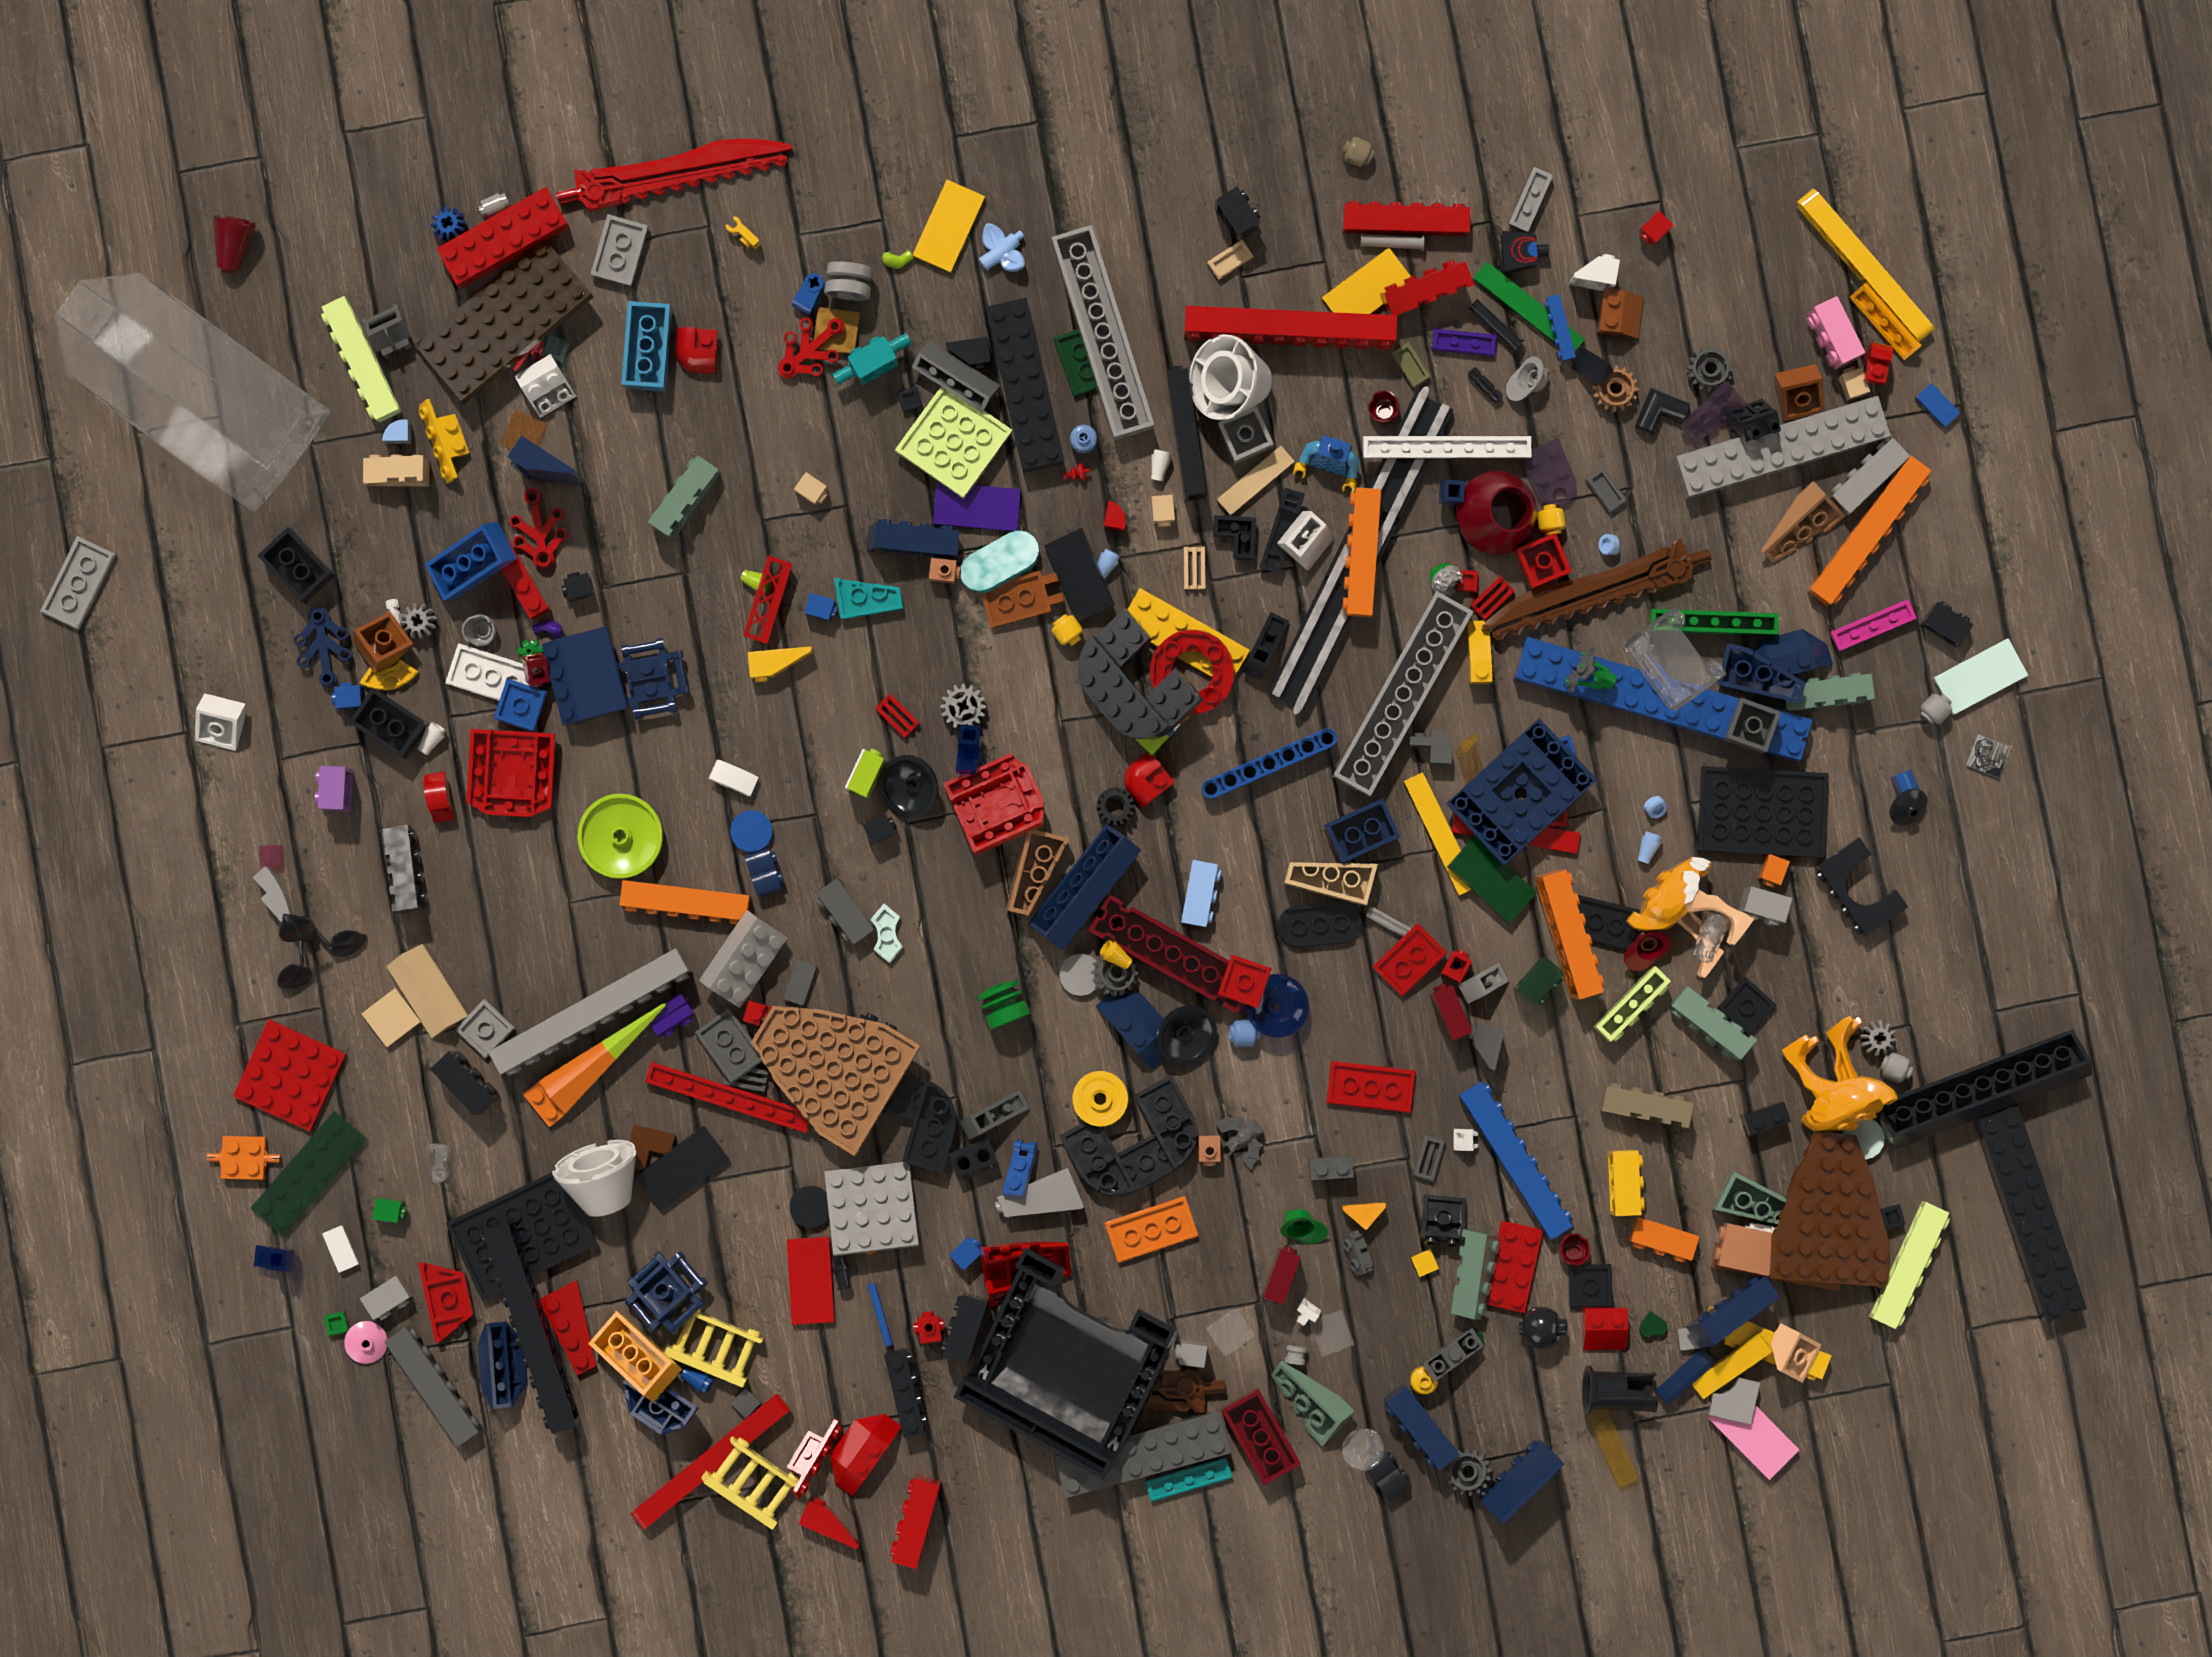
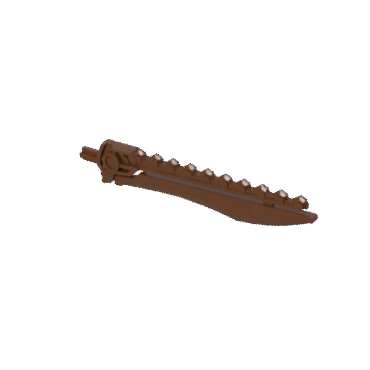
M1679 539L1672 544L1671 548L1665 546L1660 550L1608 571L1583 578L1548 583L1532 589L1505 605L1488 619L1481 629L1485 631L1520 618L1521 622L1492 632V636L1496 640L1502 641L1509 631L1513 635L1519 636L1524 627L1527 626L1530 630H1536L1542 621L1547 623V625H1553L1559 616L1570 620L1576 611L1587 615L1594 605L1598 609H1605L1610 600L1615 602V604H1621L1627 595L1633 599H1638L1644 590L1655 594L1656 591L1660 592L1691 581L1694 566L1712 561L1711 553L1706 549L1689 555L1686 546L1683 544V539ZM1668 557L1667 560L1654 565L1646 577L1529 618V615L1644 574L1652 563Z
M1196 1368L1163 1371L1153 1391H1159L1166 1398L1185 1399V1401L1166 1400L1159 1394H1151L1144 1410L1187 1411L1189 1408H1192L1195 1412L1204 1413V1394L1225 1393V1381L1203 1382Z

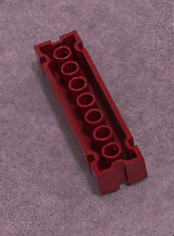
M1110 894L1108 895L1101 907V910L1105 912L1102 918L1096 916L1088 932L1102 940L1105 936L1112 938V942H1116L1129 955L1214 1002L1217 997L1224 1001L1223 1007L1236 1014L1239 1012L1243 1003L1217 995L1229 960L1132 906L1129 911L1122 907L1123 901ZM1119 917L1122 919L1121 923H1123V926H1118L1115 929L1112 927L1114 924H1111L1112 919L1117 920Z

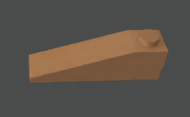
M1813 481L1796 497L1761 551L1774 563L1795 551L1796 546L1804 541L1806 543L1812 541L1813 536L1816 534L1828 532L1846 515Z

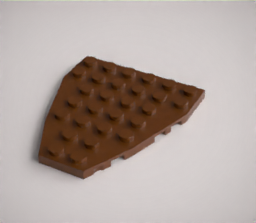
M1814 1132L1809 1146L1803 1153L1804 1158L1800 1166H1796L1785 1195L1787 1200L1784 1209L1779 1213L1778 1217L1780 1220L1777 1229L1773 1230L1771 1236L1770 1279L1886 1287L1889 1280L1890 1243L1881 1215L1874 1180L1857 1136Z

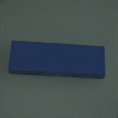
M1701 1348L1655 1390L1656 1393L1670 1405L1712 1367L1716 1361Z

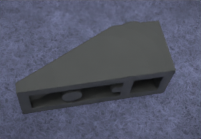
M1018 1090L959 1122L970 1140L1029 1109V1106L1021 1091Z

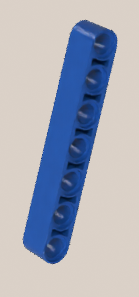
M1323 729L1208 779L1202 785V795L1207 799H1215L1330 749L1336 743L1337 735L1332 729ZM1325 733L1330 734L1333 738L1332 743L1324 744L1321 736ZM1304 742L1312 743L1313 751L1310 753L1304 752L1302 744ZM1285 750H1290L1294 753L1292 761L1284 760L1282 754ZM1265 759H1272L1275 767L1271 770L1266 769L1263 766ZM1246 767L1254 768L1255 776L1253 778H1247L1244 775ZM1228 775H1232L1236 779V784L1232 787L1227 786L1224 782V778ZM1214 784L1217 792L1214 795H1208L1205 792L1206 785Z

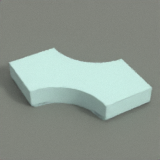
M883 904L871 918L878 931V941L873 950L891 963L903 948L896 936V925L900 916Z

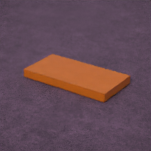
M1185 1196L1105 1222L1118 1263L1198 1237Z

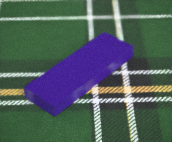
M1434 328L1432 350L1494 357L1497 335Z

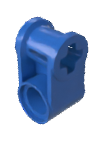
M811 273L805 278L791 304L792 307L810 316L814 312L825 289V282L819 274ZM818 280L820 285L812 288L811 281L816 282Z

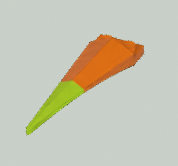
M666 1004L658 1006L542 1078L523 1094L549 1127L554 1125L572 1109L611 1064L666 1007Z

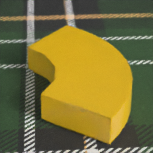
M400 660L395 666L377 674L370 667L359 683L368 688L373 687L381 691L393 690L408 684L419 672Z

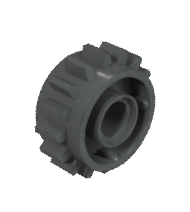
M1712 345L1708 350L1702 347L1700 349L1701 353L1695 351L1693 353L1695 358L1690 357L1688 361L1691 365L1686 367V370L1690 371L1687 377L1693 379L1692 385L1697 384L1699 386L1698 390L1706 388L1708 393L1711 391V388L1718 391L1719 385L1724 388L1727 385L1724 380L1729 381L1732 377L1728 373L1733 372V368L1729 367L1732 360L1727 359L1728 353L1723 354L1720 347L1714 350ZM1705 365H1712L1715 368V373H1707Z
M1102 955L1097 956L1099 961L1093 962L1092 965L1095 969L1091 971V974H1094L1092 981L1098 984L1097 989L1102 988L1104 990L1103 994L1111 992V996H1117V992L1119 995H1123L1125 990L1129 991L1132 989L1130 984L1136 983L1134 976L1138 975L1134 968L1137 966L1136 964L1131 963L1127 969H1123L1104 960ZM1112 968L1118 971L1117 978L1111 975Z
M1466 1449L1464 1454L1458 1451L1460 1455L1451 1464L1447 1465L1450 1468V1472H1447L1446 1475L1451 1477L1448 1483L1455 1484L1453 1488L1455 1491L1461 1489L1462 1495H1465L1467 1491L1470 1496H1474L1475 1491L1478 1494H1482L1481 1489L1483 1487L1488 1489L1487 1482L1493 1480L1490 1477V1473H1493L1494 1470L1489 1469L1491 1461H1485V1454L1478 1456V1450H1474L1471 1453L1470 1449ZM1468 1467L1474 1468V1475L1471 1478H1467L1465 1475Z

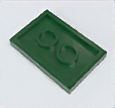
M1079 329L1053 337L1073 397L1097 390Z

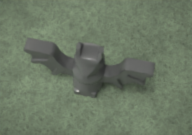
M1228 1115L1221 1120H1215V1124L1221 1132L1229 1130L1238 1131L1235 1137L1230 1138L1228 1142L1222 1145V1147L1227 1146L1230 1149L1228 1155L1239 1150L1242 1145L1248 1144V1150L1243 1156V1161L1252 1169L1254 1163L1260 1160L1259 1150L1263 1146L1256 1139L1257 1136L1264 1132L1257 1121L1254 1119L1246 1125L1243 1122L1242 1116L1231 1118Z

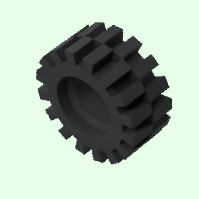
M1118 787L1108 788L1106 791H1103L1097 800L1096 809L1098 816L1104 823L1111 826L1125 824L1134 813V800L1130 793ZM1117 798L1123 802L1124 809L1120 814L1113 815L1108 811L1107 804L1111 799Z

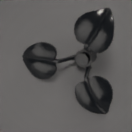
M284 913L279 929V937L285 942L299 941L300 964L299 966L290 964L282 969L277 979L278 987L283 989L297 988L305 985L311 979V969L303 967V941L312 940L314 934L326 946L331 947L330 952L333 956L338 957L348 956L356 952L364 944L366 934L345 930L334 935L331 942H328L308 916Z

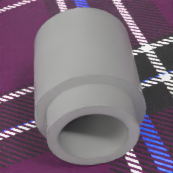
M497 193L481 200V206H478L482 217L489 219L509 208L510 204L505 193L500 195Z

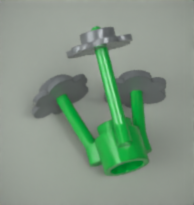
M1595 648L1586 649L1580 656L1581 661L1576 667L1577 671L1571 670L1570 675H1567L1565 686L1568 687V693H1573L1576 685L1592 687L1598 690L1602 688L1610 690L1615 684L1616 675L1609 672V668L1602 666L1593 659L1596 652ZM1594 666H1596V667H1597L1598 669H1600V670L1595 671V670H1594V669H1595ZM1592 674L1594 675L1593 680L1596 683L1580 681L1578 679L1586 680Z

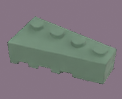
M698 455L695 459L692 458L688 462L685 473L677 478L670 493L666 494L661 505L648 521L652 528L674 541L720 474L719 469Z
M1684 986L1669 1005L1672 1008L1671 1013L1680 1020L1682 1018L1689 1022L1687 1026L1694 1032L1698 1033L1700 1031L1705 1035L1704 1040L1713 1047L1715 1044L1722 1049L1720 1053L1727 1059L1741 1060L1757 1039L1752 1035L1750 1037L1744 1035L1743 1028L1732 1021H1727L1725 1014L1716 1008H1711V1004L1689 986Z
M1463 1229L1462 1237H1466L1464 1246L1460 1247L1459 1255L1462 1256L1463 1261L1457 1268L1456 1276L1457 1280L1460 1281L1459 1285L1457 1284L1454 1288L1451 1314L1481 1320L1486 1312L1485 1300L1486 1295L1488 1296L1491 1290V1283L1489 1281L1495 1271L1496 1263L1494 1259L1495 1254L1499 1252L1500 1241H1498L1499 1236Z

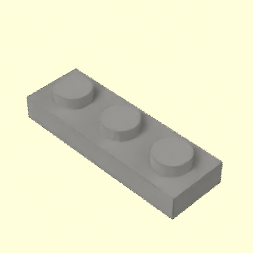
M1533 167L1508 226L1528 233L1553 177L1552 174Z

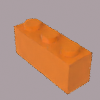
M1636 1216L1628 1240L1633 1242V1247L1645 1250L1647 1246L1653 1248V1253L1665 1256L1666 1253L1674 1255V1260L1685 1263L1686 1259L1693 1260L1700 1236Z

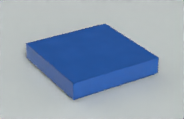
M507 678L494 719L535 732L548 692Z

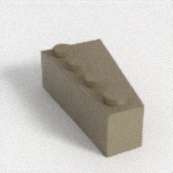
M1616 1083L1604 1086L1600 1111L1689 1128L1694 1103L1686 1102V1097L1673 1095L1671 1099L1664 1097L1665 1093L1652 1091V1095L1643 1093L1644 1089L1631 1087V1091L1625 1090L1623 1085Z

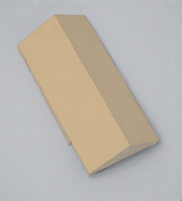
M423 944L401 954L386 966L432 1039L468 1016L438 965L433 961Z

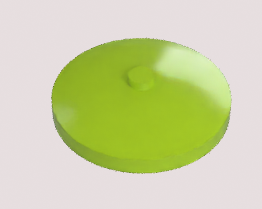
M629 794L607 795L595 801L583 814L578 827V846L584 860L598 873L618 879L634 877L647 870L657 859L663 843L662 824L654 809L642 799Z

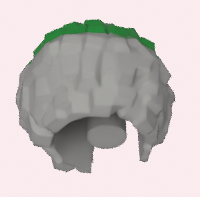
M1449 563L1438 564L1434 569H1431L1429 574L1433 591H1438L1443 595L1451 596L1456 591L1453 587L1458 580L1463 583V575L1459 568Z

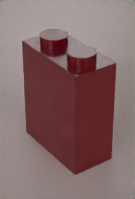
M1444 983L1432 988L1434 992L1429 995L1449 1040L1454 1041L1472 1033L1473 1031L1453 985L1447 986Z
M1286 1245L1284 1249L1278 1248L1262 1293L1263 1298L1284 1305L1301 1258L1297 1254V1249Z

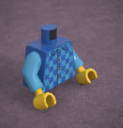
M1322 436L1318 441L1307 443L1299 459L1300 462L1294 465L1293 475H1295L1296 471H1302L1301 479H1303L1306 475V464H1308L1309 466L1334 474L1347 476L1348 478L1343 484L1342 491L1344 492L1346 487L1350 486L1352 488L1351 493H1354L1357 486L1354 478H1357L1359 458L1352 452L1351 444L1343 442L1338 438Z

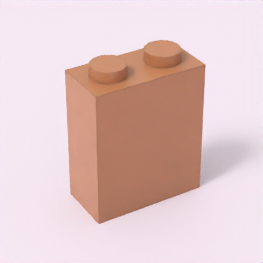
M1724 1223V1226H1720L1718 1232V1239H1721L1719 1248L1716 1247L1714 1252L1716 1265L1769 1276L1772 1233Z

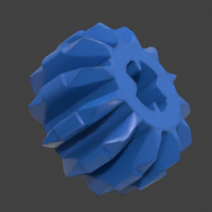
M445 206V212L437 209L439 216L432 215V219L436 222H432L430 226L435 229L433 231L435 236L439 235L441 241H444L447 237L449 242L453 239V236L455 238L459 236V232H466L462 226L467 225V222L462 220L464 214L462 212L458 213L457 208L454 207L450 212V208ZM451 221L453 224L452 226L446 227L444 225L446 222L449 223Z

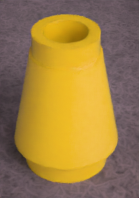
M1109 940L1100 950L1104 960L1123 969H1127L1132 963V959L1116 942Z

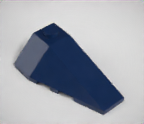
M1727 643L1717 685L1740 692L1801 704L1806 683L1751 649Z

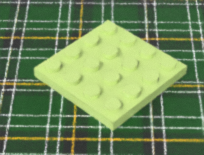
M941 386L896 447L895 452L964 499L1013 431L986 411H979Z

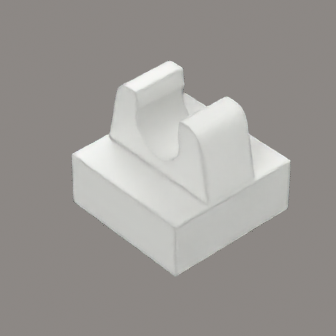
M1454 1129V1150L1473 1151V1149L1478 1147V1144H1473V1136H1478V1132L1473 1131V1129Z
M1303 1298L1297 1309L1301 1313L1297 1322L1304 1326L1310 1319L1315 1323L1321 1310Z

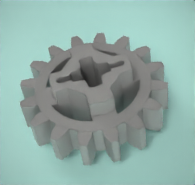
M962 684L961 689L954 685L953 692L947 690L949 696L942 697V700L946 703L940 705V708L946 710L942 713V716L949 717L946 721L947 724L953 721V728L956 729L959 724L962 730H965V725H969L972 729L974 721L979 724L978 717L985 716L981 710L986 709V705L981 704L985 698L978 697L980 690L973 692V686L971 685L969 689H966L965 684ZM965 693L963 697L959 699L953 698L957 694ZM972 696L976 699L978 708L972 706L970 702ZM965 701H967L966 705L967 707H969V709H964L963 712H961L960 714V707L958 706V704H963ZM949 705L955 708V717L951 715ZM974 715L971 719L962 721L964 716Z

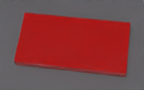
M1331 1061L1326 1103L1411 1113L1415 1071Z
M830 1236L787 1239L792 1325L835 1322Z

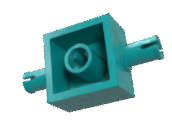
M906 332L890 342L884 336L881 338L879 336L874 337L868 341L869 345L864 348L859 346L850 351L848 366L832 374L837 384L841 385L855 376L856 378L858 377L863 386L898 366L897 357L895 356L896 352L912 345Z

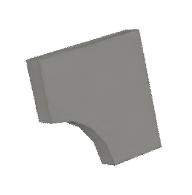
M1738 1377L1735 1385L1729 1391L1712 1394L1708 1414L1751 1425L1760 1382Z

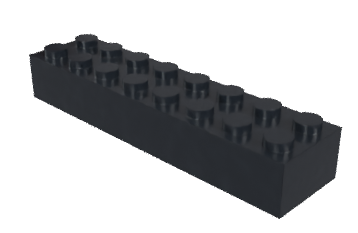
M1027 297L985 306L1022 472L1027 473L1063 465L1064 460Z

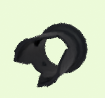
M1586 1365L1582 1379V1405L1584 1413L1590 1415L1593 1410L1648 1411L1655 1413L1658 1408L1659 1398L1638 1390L1652 1387L1653 1378L1657 1374L1655 1372L1595 1371L1592 1369V1366Z

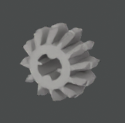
M414 603L413 611L411 608L406 607V611L409 614H401V617L406 619V621L400 622V625L407 626L404 631L406 634L411 632L410 637L415 639L417 634L420 639H424L423 632L430 636L429 627L432 629L436 628L431 622L436 621L437 618L430 616L433 610L431 608L426 610L427 606L425 604H422L419 609L418 604ZM420 616V619L423 620V623L421 625L418 624L417 626L414 620L415 618L419 619Z
M1881 1020L1877 1022V1025L1873 1021L1869 1022L1870 1028L1863 1027L1867 1034L1860 1035V1038L1866 1039L1865 1042L1861 1043V1046L1865 1047L1868 1045L1866 1053L1873 1051L1874 1056H1879L1880 1052L1884 1056L1887 1055L1886 1048L1888 1050L1894 1049L1890 1042H1897V1039L1891 1038V1035L1896 1033L1895 1030L1888 1032L1891 1025L1887 1023L1883 1027V1021ZM1880 1033L1879 1036H1882V1041H1878L1877 1044V1040H1874V1036H1878V1034Z

